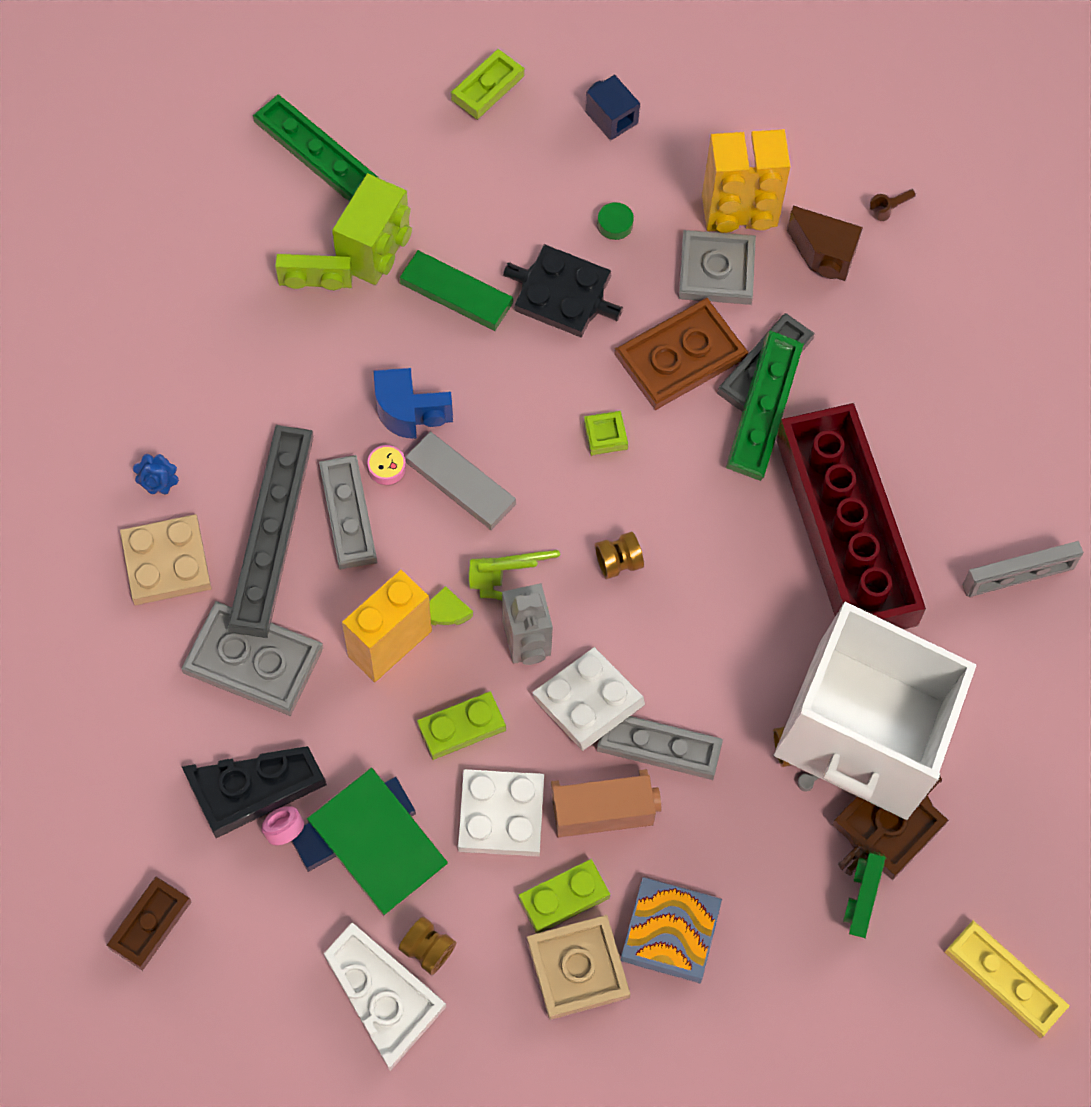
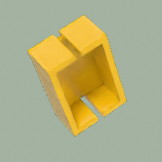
M785 129L751 131L755 167H749L744 132L711 134L702 190L707 232L719 231L728 233L738 230L741 225H745L746 229L754 228L755 230L778 227L791 167Z

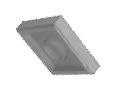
M684 230L679 299L701 301L708 298L710 302L752 305L756 236Z

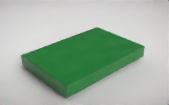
M372 767L307 818L310 825L383 916L448 864L447 860Z

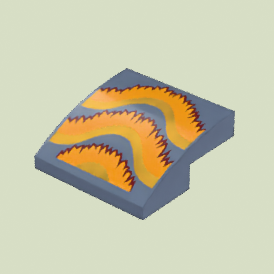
M643 877L624 944L621 962L701 984L722 899Z

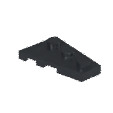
M308 746L262 753L258 758L234 762L233 758L219 760L217 765L197 768L196 764L182 766L215 838L327 785Z

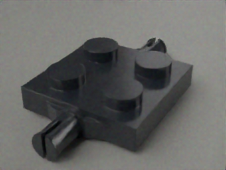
M544 244L536 262L528 270L511 262H508L507 267L504 269V277L522 283V290L514 305L515 311L581 338L589 322L597 314L615 321L620 319L623 307L604 300V291L611 278V270Z

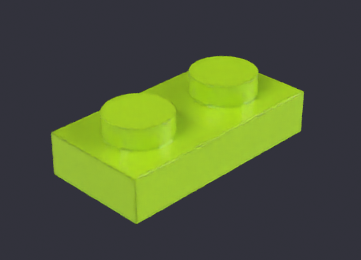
M497 49L451 91V100L478 120L524 77V67L500 49Z
M277 254L276 272L279 285L293 289H300L305 286L323 287L328 290L352 288L351 257Z
M491 691L417 720L419 730L432 760L506 731V724Z
M590 859L519 894L518 899L536 934L610 899L611 894L593 860Z

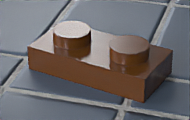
M155 877L106 946L143 971L191 904L190 898L160 878Z

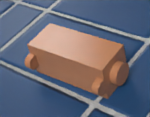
M647 769L639 770V776L581 784L560 786L559 780L551 781L557 838L653 826L656 812L662 810L659 788H652Z

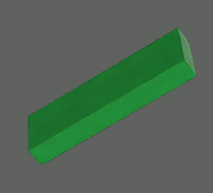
M419 250L399 277L401 285L493 331H496L513 304L512 296Z

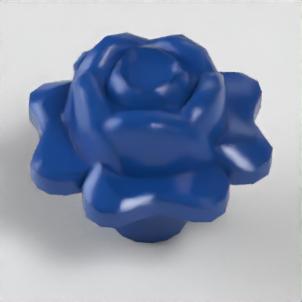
M145 454L141 462L133 466V471L137 474L135 482L140 484L150 494L160 492L166 495L169 493L170 488L179 482V478L175 475L177 467L169 463L161 454H157L154 458L150 454Z

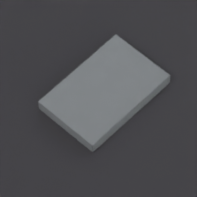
M215 601L181 668L183 674L291 716L321 655L323 643L273 623L270 625L268 638L230 633L228 631V622L232 607Z

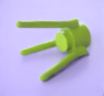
M553 550L499 558L471 559L469 567L470 589H479L480 598H494L502 601V592L494 590V587L502 586L503 570L536 567L537 561L557 558L560 556V551Z

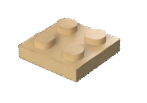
M197 514L120 530L134 605L212 589Z
M607 915L527 936V943L549 1020L630 998L631 994Z

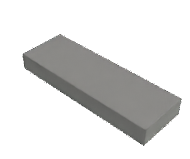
M431 431L405 457L406 463L490 530L516 505L515 497Z
M357 455L319 462L339 570L377 563Z
M1079 541L977 567L969 570L962 585L966 596L972 597L1070 571L1076 567L1084 552Z
M629 716L599 739L597 752L714 780L723 739Z

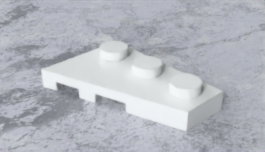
M351 923L324 955L391 1071L446 1008V1003L354 923Z

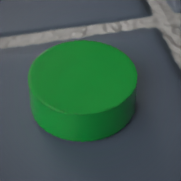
M613 202L601 208L598 214L597 226L604 237L611 240H620L632 232L634 215L627 205Z

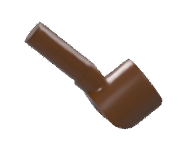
M910 189L891 198L885 194H877L870 201V210L878 206L885 207V209L877 213V219L879 221H886L890 218L891 209L914 198L916 193L913 189Z

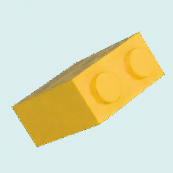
M399 570L342 621L348 657L374 683L432 632L429 595L402 570Z

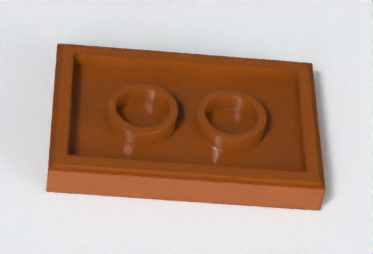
M708 298L701 300L615 348V356L655 410L742 362L749 353Z

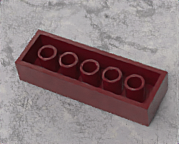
M846 404L781 419L776 441L835 617L844 602H847L903 630L918 626L926 606L855 404Z

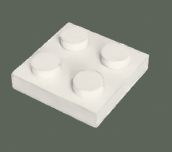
M595 647L532 692L534 700L582 751L645 705L643 695Z
M464 769L458 852L540 856L544 774Z

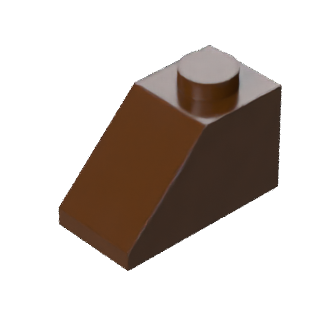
M793 205L787 231L810 270L828 279L846 281L863 227Z

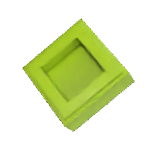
M621 411L584 416V427L591 455L628 450V440Z

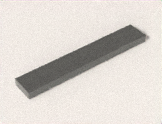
M280 425L275 426L228 622V631L230 633L268 638L314 438L313 430Z

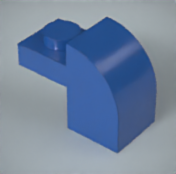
M411 368L373 371L377 413L383 425L392 433L404 438L417 439L416 425L438 427L445 423L453 422L451 392L413 395Z

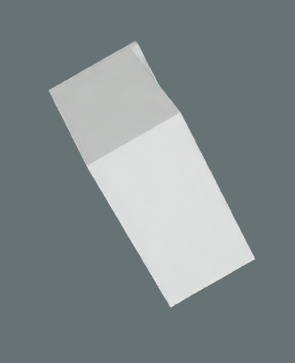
M844 602L818 645L773 756L907 820L939 779L941 774L939 772L977 665Z

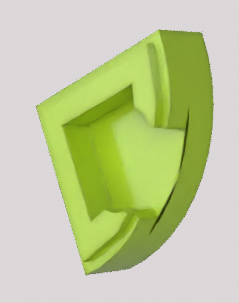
M446 586L429 601L431 625H460L473 617V611Z

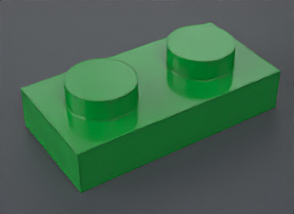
M869 850L867 859L860 857L858 859L853 882L861 884L857 900L853 898L848 899L843 922L850 924V935L866 938L886 859L885 854Z

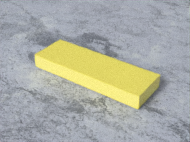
M974 920L944 952L1040 1039L1070 1006Z

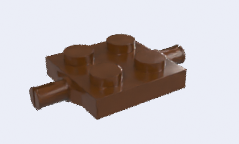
M939 776L938 781L935 783V785L932 787V789L928 792V794H929L939 783L942 782L941 776ZM927 795L907 820L857 796L832 824L850 841L853 847L850 853L838 865L843 871L854 860L845 871L847 875L851 876L856 870L859 857L867 859L868 852L871 850L885 854L886 859L883 872L894 880L949 820L933 806Z

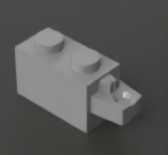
M542 583L502 591V622L513 664L523 662L525 665H532L543 661L547 656H551L553 626Z

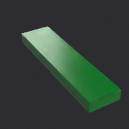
M276 95L253 115L254 123L347 201H351L367 173L379 178L281 95Z
M771 330L766 334L725 468L759 481L764 478L804 343Z

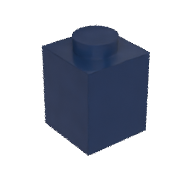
M614 74L604 81H597L586 91L585 112L611 141L639 123L640 102Z

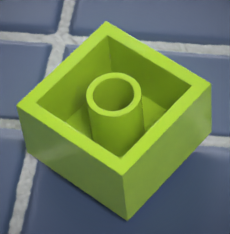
M367 173L332 229L335 255L351 257L353 276L376 286L383 274L387 275L391 271L395 261V253L400 246L404 247L408 243L412 233V227L409 226L411 208L408 207L407 190Z

